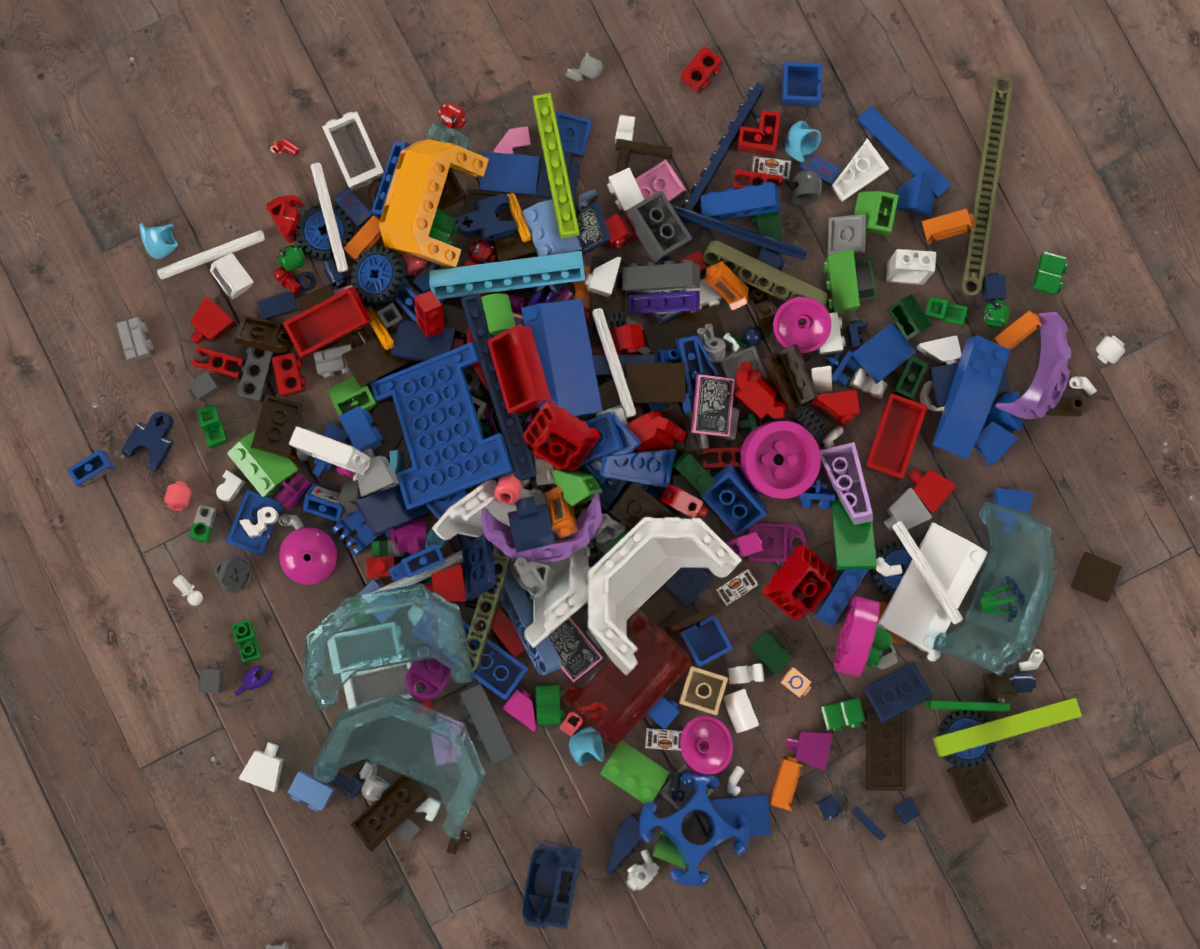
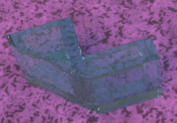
M433 122L426 139L455 144L467 150H470L473 144V140L461 132L438 122Z

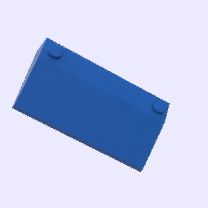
M582 299L543 303L521 308L525 327H531L551 401H554L558 408H566L576 418L602 413V403Z

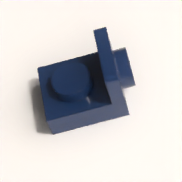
M862 320L851 321V324L846 328L850 350L858 349L861 346L860 343H863L862 334L858 330L865 329L868 323L862 322Z

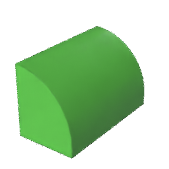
M490 294L481 297L490 334L495 337L516 326L508 295Z
M660 832L652 856L685 869V863L675 844L663 832Z

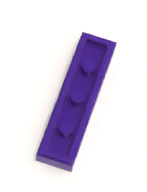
M700 291L628 295V314L630 315L700 311Z

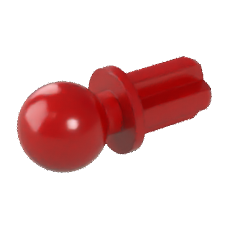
M279 267L275 270L274 278L281 282L283 287H287L293 294L300 292L301 285L294 279L292 274H289L284 267Z

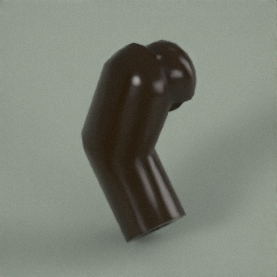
M380 178L374 179L368 189L371 206L374 205L382 179Z
M460 830L452 834L446 852L456 854L458 844L464 841L469 842L471 840V833L466 830Z

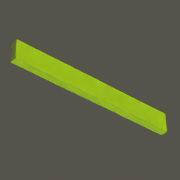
M551 93L532 96L560 238L580 236Z
M1072 698L935 737L933 740L938 757H942L1082 717L1077 699Z

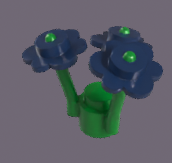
M1005 576L1007 585L991 592H985L984 596L980 597L982 612L987 611V614H1007V620L1010 623L1017 615V608L1014 607V603L1018 602L1020 610H1024V605L1027 604V597L1025 593L1021 592L1020 588L1018 589L1017 582L1014 579ZM1010 589L1013 596L1017 595V598L997 600L996 596L992 597ZM1008 603L1007 610L994 609L998 608V605Z

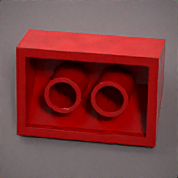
M856 390L817 395L811 403L812 408L833 423L839 422V425L850 424L860 413Z

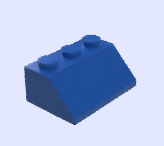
M731 464L713 477L716 482L703 495L700 494L704 501L736 536H739L767 514V505Z

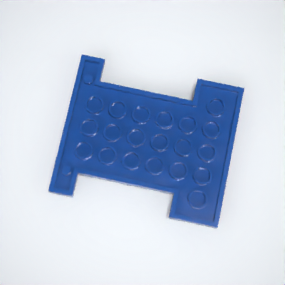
M472 342L370 383L376 402L393 397L413 467L396 473L407 510H413L513 471L502 434L484 439L463 371V368L480 362L475 344Z

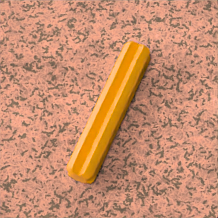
M507 194L510 199L508 206L517 224L522 241H531V233L515 194Z
M373 307L366 308L372 320L370 324L384 349L393 348V340Z

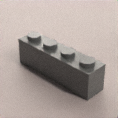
M682 260V263L677 264L675 261H664L663 265H658L657 262H648L647 266L633 263L630 264V267H623L622 290L630 293L700 288V265L693 263V260Z
M481 683L460 693L461 698H459V702L462 708H467L469 712L467 716L471 726H475L478 733L475 735L479 744L483 743L486 751H484V755L487 761H492L495 764L514 755V749L483 684Z

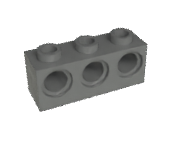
M247 346L246 356L248 357L246 363H243L241 368L243 376L236 387L237 396L263 403L273 368L272 357H276V352L265 350V354L258 358L256 353L259 349ZM259 367V374L252 376V369ZM250 385H254L255 391L252 394H247V388Z

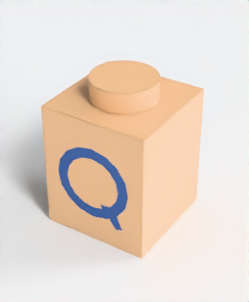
M791 667L780 681L782 685L797 697L805 696L811 689L809 686L811 681L794 667Z

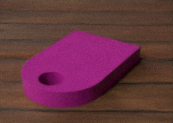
M755 523L748 528V534L757 532L763 549L760 552L749 555L748 562L785 563L787 557L794 555L795 548L791 545V541L794 538H799L802 541V545H807L803 531L792 524Z
M425 642L406 673L405 687L408 693L421 701L434 699L444 688L456 664ZM415 685H422L425 692L422 694L418 693L415 690Z

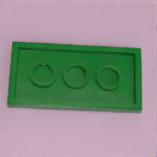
M835 499L831 503L837 570L876 569L872 521L854 525L840 499Z
M924 701V708L1009 711L1010 703Z

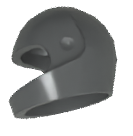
M803 170L796 174L791 183V186L795 189L790 194L791 203L795 205H808L818 201L823 189L821 177L810 170ZM801 194H805L803 198H795Z

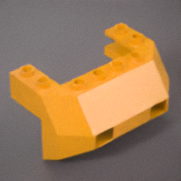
M430 139L419 140L402 150L379 221L385 248L399 255H414L445 268H456L461 249L428 237L449 168L472 178H476L477 175L484 177L489 159L458 145Z

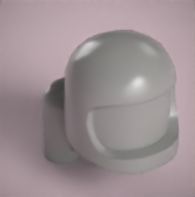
M586 52L579 68H567L565 76L575 81H583L582 76L596 79L600 76L603 65L599 59L597 60L589 56V53Z
M706 324L705 328L697 329V336L703 344L712 363L721 362L726 355L724 340L714 337L712 324Z
M374 760L366 761L360 772V778H366L362 786V795L370 801L379 800L384 789H388L390 785L376 775L378 763Z

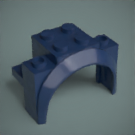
M544 840L543 843L535 847L529 865L524 892L522 914L525 925L547 929V925L567 929L582 849Z

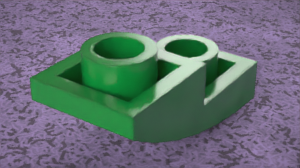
M248 619L232 624L235 642L238 644L242 663L246 664L262 659L251 620Z

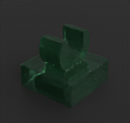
M735 331L728 332L723 337L725 345H730L731 350L727 353L728 355L741 351L747 346Z

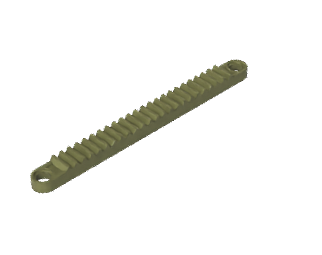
M1000 75L994 80L988 103L989 107L972 210L975 225H972L973 231L971 232L970 229L968 233L969 237L961 283V291L967 297L976 296L982 288L1012 92V81L1005 75ZM999 81L1005 82L1007 89L1000 90L997 87V83ZM967 283H975L976 291H968L966 288Z

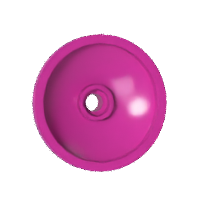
M801 296L791 298L779 307L774 317L773 328L777 340L785 348L797 344L800 353H808L820 348L827 341L832 323L828 310L821 302L810 297ZM804 318L806 323H801L799 320Z
M313 527L300 528L290 533L283 541L279 552L280 565L284 573L293 581L304 585H312L324 581L331 575L337 564L338 554L334 541L327 533ZM309 554L311 560L306 561L304 555Z
M711 716L696 717L685 725L681 733L680 747L686 763L693 770L701 774L712 775L725 769L733 754V742L726 726Z

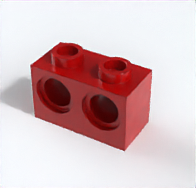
M703 46L681 73L680 80L698 94L701 89L704 91L707 88L712 75L716 76L722 69V59L706 46ZM705 61H711L713 65L707 67L703 63ZM699 75L701 80L694 81L692 76Z
M430 290L414 297L416 322L424 335L430 338L444 332L442 304L434 293Z
M295 353L272 357L279 395L286 397L305 392L304 387L307 386L305 376H301L300 368H303L301 358L297 357ZM287 361H292V367L289 370H285L284 364ZM296 379V386L288 388V382Z

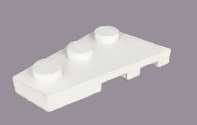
M868 138L832 185V189L842 202L889 170V167Z

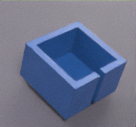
M784 62L782 69L781 106L819 107L822 89V63Z
M358 406L339 416L355 449L362 452L367 449L374 450L382 446L380 440L383 437L380 431L375 426L373 427L372 423H374V420L367 409L363 410Z
M715 614L699 622L700 627L697 628L696 625H693L680 632L697 667H701L733 649Z

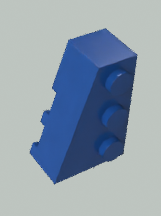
M697 335L675 339L676 349L679 350L680 355L678 358L679 363H685L686 393L689 396L695 395L696 375L719 377L716 368L710 361Z

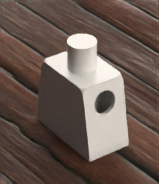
M268 742L264 752L256 750L239 779L272 792L277 791L283 766V759L275 756L279 746Z

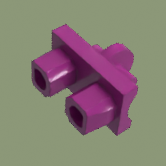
M297 471L288 483L285 481L281 483L285 487L276 496V499L289 510L296 508L300 504L299 498L303 493L306 494L312 483Z

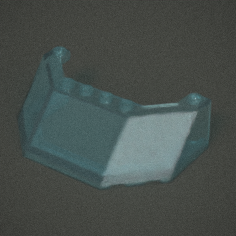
M985 502L980 511V518L984 524L988 525L991 550L986 558L983 573L979 577L978 587L973 594V600L970 609L967 611L965 622L950 635L940 633L936 636L932 649L994 674L1001 675L1005 672L1004 668L1008 664L1013 665L1020 659V654L1023 651L1028 652L1033 646L1057 578V569L1053 568V561L1056 558L1055 548L1051 545L1050 537L1053 536L1052 528L1024 511ZM1005 576L1014 579L1017 582L1018 589L1020 588L1021 592L1025 593L1027 597V604L1024 605V610H1020L1018 602L1014 603V607L1017 608V615L1010 623L1007 620V614H987V611L982 612L980 597L984 596L985 592H991L1007 585ZM1010 589L992 596H996L997 600L1017 598V595L1013 596ZM1008 603L998 605V608L994 609L1007 610Z
M420 583L344 598L339 603L340 607L333 613L329 612L320 621L321 625L314 631H309L305 635L303 683L318 710L333 707L338 699V691L357 672L434 658L451 668V676L454 682H472L471 661L459 606L446 601L443 596L436 592L427 590Z
M393 692L386 694L382 698L361 703L359 706L339 711L314 762V779L329 783L336 778L340 768L365 759L438 789L448 814L443 830L446 835L458 840L485 776L484 768L478 759V754L469 737L465 723Z

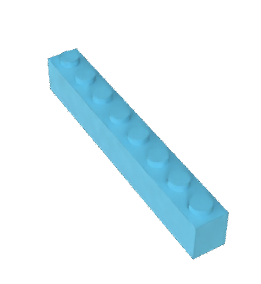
M582 251L429 271L430 290L437 299L585 280Z

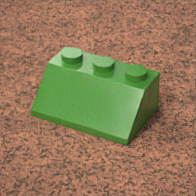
M850 249L828 255L826 261L823 262L824 273L828 275V280L825 281L826 291L830 292V299L827 300L828 310H832V313L837 312L838 315L855 313L860 306L854 251Z
M255 431L241 439L227 454L261 496L265 497L274 494L282 486L281 483L283 481L286 482L298 471V468L287 457L251 448Z
M623 740L620 741L600 771L602 776L644 804L654 800L670 773Z

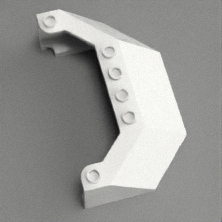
M489 480L451 506L432 529L444 540H449L456 534L479 537L484 533L481 520L482 509L486 508L496 519L510 526L507 512L516 511V504H504L497 500L495 489L498 483L494 480ZM522 488L519 499L534 496L536 506L546 504L552 527L548 499L540 490ZM587 545L563 560L541 563L549 565V568L554 569L555 577L552 587L541 597L533 600V623L524 632L526 640L533 648L588 602V572L590 570L588 557L590 556V548ZM499 549L500 555L506 556V554H504V552ZM513 557L511 562L516 561L518 558ZM534 588L527 590L531 595L535 593Z
M644 517L589 570L588 628L612 662L627 675L637 664L633 653L638 649L627 638V620L680 568H708L715 576L724 578L742 560L700 518Z

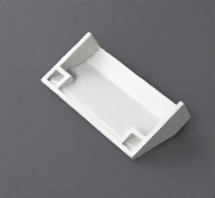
M932 522L919 546V550L958 610L988 552ZM912 559L878 624H882L886 630L918 649L933 655L951 623V619Z

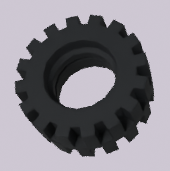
M625 313L604 314L609 330L627 325ZM591 318L593 334L599 335L594 318Z
M805 406L792 417L793 421L807 429L816 441L827 431L823 421Z

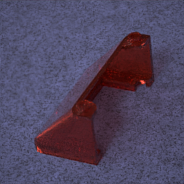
M641 610L634 615L630 622V627L634 633L628 639L638 648L633 653L637 662L633 670L625 675L609 659L583 689L578 686H571L560 696L588 725L611 744L621 742L691 664V657Z

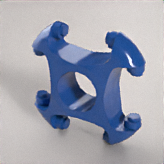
M690 771L685 772L680 778L683 785L690 787L693 784L694 791L679 810L663 819L655 817L657 806L653 801L643 805L639 821V834L642 840L648 843L654 838L653 827L662 831L675 844L685 863V871L676 867L669 873L673 882L687 886H704L711 878L705 871L697 872V866L702 858L713 846L728 838H733L736 841L733 843V851L738 856L742 855L747 851L751 827L750 820L744 814L735 819L737 821L735 823L738 827L737 829L728 825L717 814L706 794V786L708 789L712 788L714 790L720 785L718 778L715 775ZM688 812L700 813L709 824L708 837L701 845L689 843L682 834V820Z

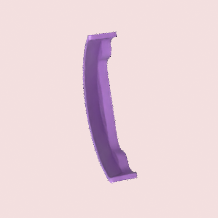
M1057 312L1038 314L1042 324L1040 326L1041 352L1038 369L1032 384L1018 400L1012 403H997L996 408L1022 419H1035L1045 416V413L1050 409H1054L1060 401L1069 379L1070 371L1067 367L1068 359H1071V348L1067 344L1066 332H1069L1067 325Z
M599 492L595 493L587 509L576 519L577 532L560 539L552 530L555 542L553 545L516 553L511 527L496 519L486 508L482 509L481 514L484 536L489 542L491 541L502 550L504 554L512 558H524L527 562L533 561L537 563L563 560L572 556V553L580 548H584L590 542L598 527H600L602 512Z

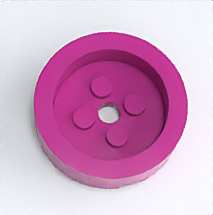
M773 421L756 427L746 437L740 451V468L744 479L753 490L766 497L778 499L796 497L810 488L819 473L821 456L818 444L807 429L794 422ZM775 455H781L782 464L776 465L774 463Z
M855 595L850 602L846 613L847 617L839 635L834 658V666L837 667H834V671L858 678L866 664L874 639L879 616V602Z

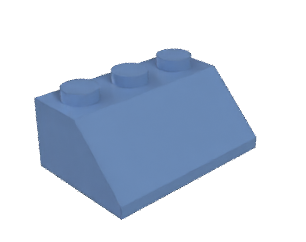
M553 199L537 203L522 211L538 257L583 250L578 236L560 238Z

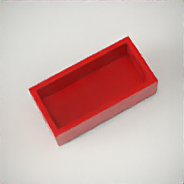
M347 288L283 322V325L299 356L306 357L371 323L372 320L356 289Z
M514 326L487 340L508 414H524L545 404L546 401L552 400L531 327Z
M891 393L884 405L863 468L899 481L902 480L928 406Z

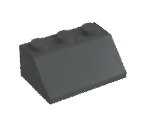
M662 190L632 206L624 214L654 262H658L692 240V237Z

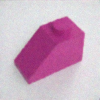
M757 532L725 543L739 558L763 550L762 542Z
M523 688L521 691L516 689L503 709L534 732L537 725L533 700L530 699L532 695Z

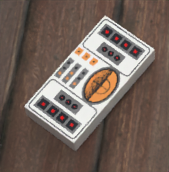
M753 157L752 172L783 176L782 180H789L791 161Z
M749 569L718 588L716 592L724 604L728 606L759 584Z
M647 728L645 748L681 751L680 738L682 731Z

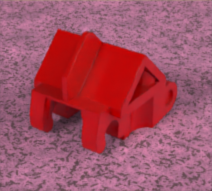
M295 195L279 196L266 204L267 210L275 224L279 227L278 232L280 235L284 236L286 242L292 243L296 239L297 222L300 221L299 218L301 216L295 207H303L304 204Z

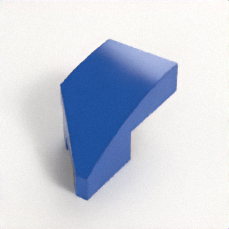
M686 393V402H682L684 414L693 411L694 395L689 396Z

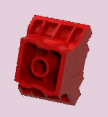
M752 361L741 362L736 373V385L738 387L733 391V396L752 414L754 413V416L758 419L763 420L767 414L772 418H784L787 408L776 386L762 374V370H753Z
M554 401L545 402L523 434L527 444L534 448L532 453L559 470L563 468L577 470L601 437L596 428H589L585 421L570 414L566 408H558Z
M660 411L647 413L626 424L642 442L632 453L673 449L674 442L684 443L686 436L684 430L669 419L663 418Z
M800 545L795 547L794 555L787 557L780 570L775 575H772L771 583L764 585L763 595L793 620L802 618L806 612L812 614L833 588L830 583L834 579L835 570L806 545Z

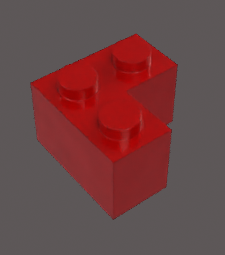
M762 110L759 128L740 126L737 151L774 156L781 113Z
M615 214L604 220L611 238L607 241L611 251L624 248L630 240L633 242L639 240L625 215L619 217L618 214Z

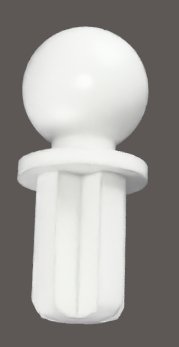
M182 575L177 576L173 580V583L182 592L181 595H187L189 604L197 606L202 602L203 596L201 592L193 591L195 586L193 584L190 585Z

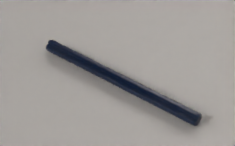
M671 204L678 217L682 220L800 260L806 258V249Z

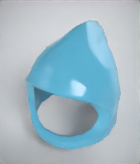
M805 121L796 122L791 126L784 138V149L794 159L804 162L803 156L811 154L819 146L821 133L819 130L809 129ZM811 132H817L816 139L812 138Z
M143 223L139 224L142 242L151 257L162 259L172 253L178 246L172 235L173 224L145 228Z
M602 725L581 729L571 736L569 750L574 760L580 766L587 764L594 757L599 761L604 760L605 752L599 730L603 729Z

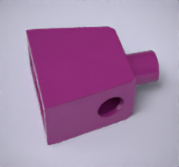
M426 517L390 530V539L398 552L416 554L419 550L426 549Z
M799 731L798 739L786 738L785 748L795 750V759L825 771L833 734Z

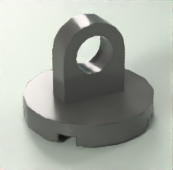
M231 555L226 560L216 564L214 575L219 578L220 585L225 591L239 593L238 591L244 590L250 582L252 576L251 563L244 556Z

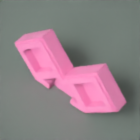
M528 126L509 129L494 149V152L513 154V149L531 146Z

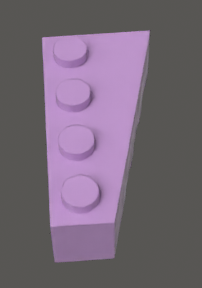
M855 442L820 450V464L852 523L857 525L873 521V513Z

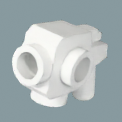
M648 849L641 851L645 863L643 865L635 863L627 870L629 875L626 883L633 891L636 889L642 890L653 880V877L658 873L657 870L660 869L653 862Z

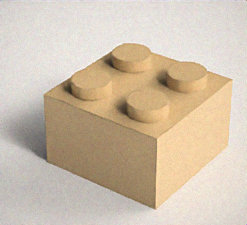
M690 666L679 704L717 715L728 678Z

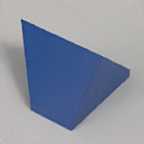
M921 171L897 190L896 195L899 196L896 210L931 216L935 197L923 171Z
M1019 392L1002 394L994 400L985 422L993 421L1009 432L1023 430L1022 418L995 407L997 403H1012L1018 400Z

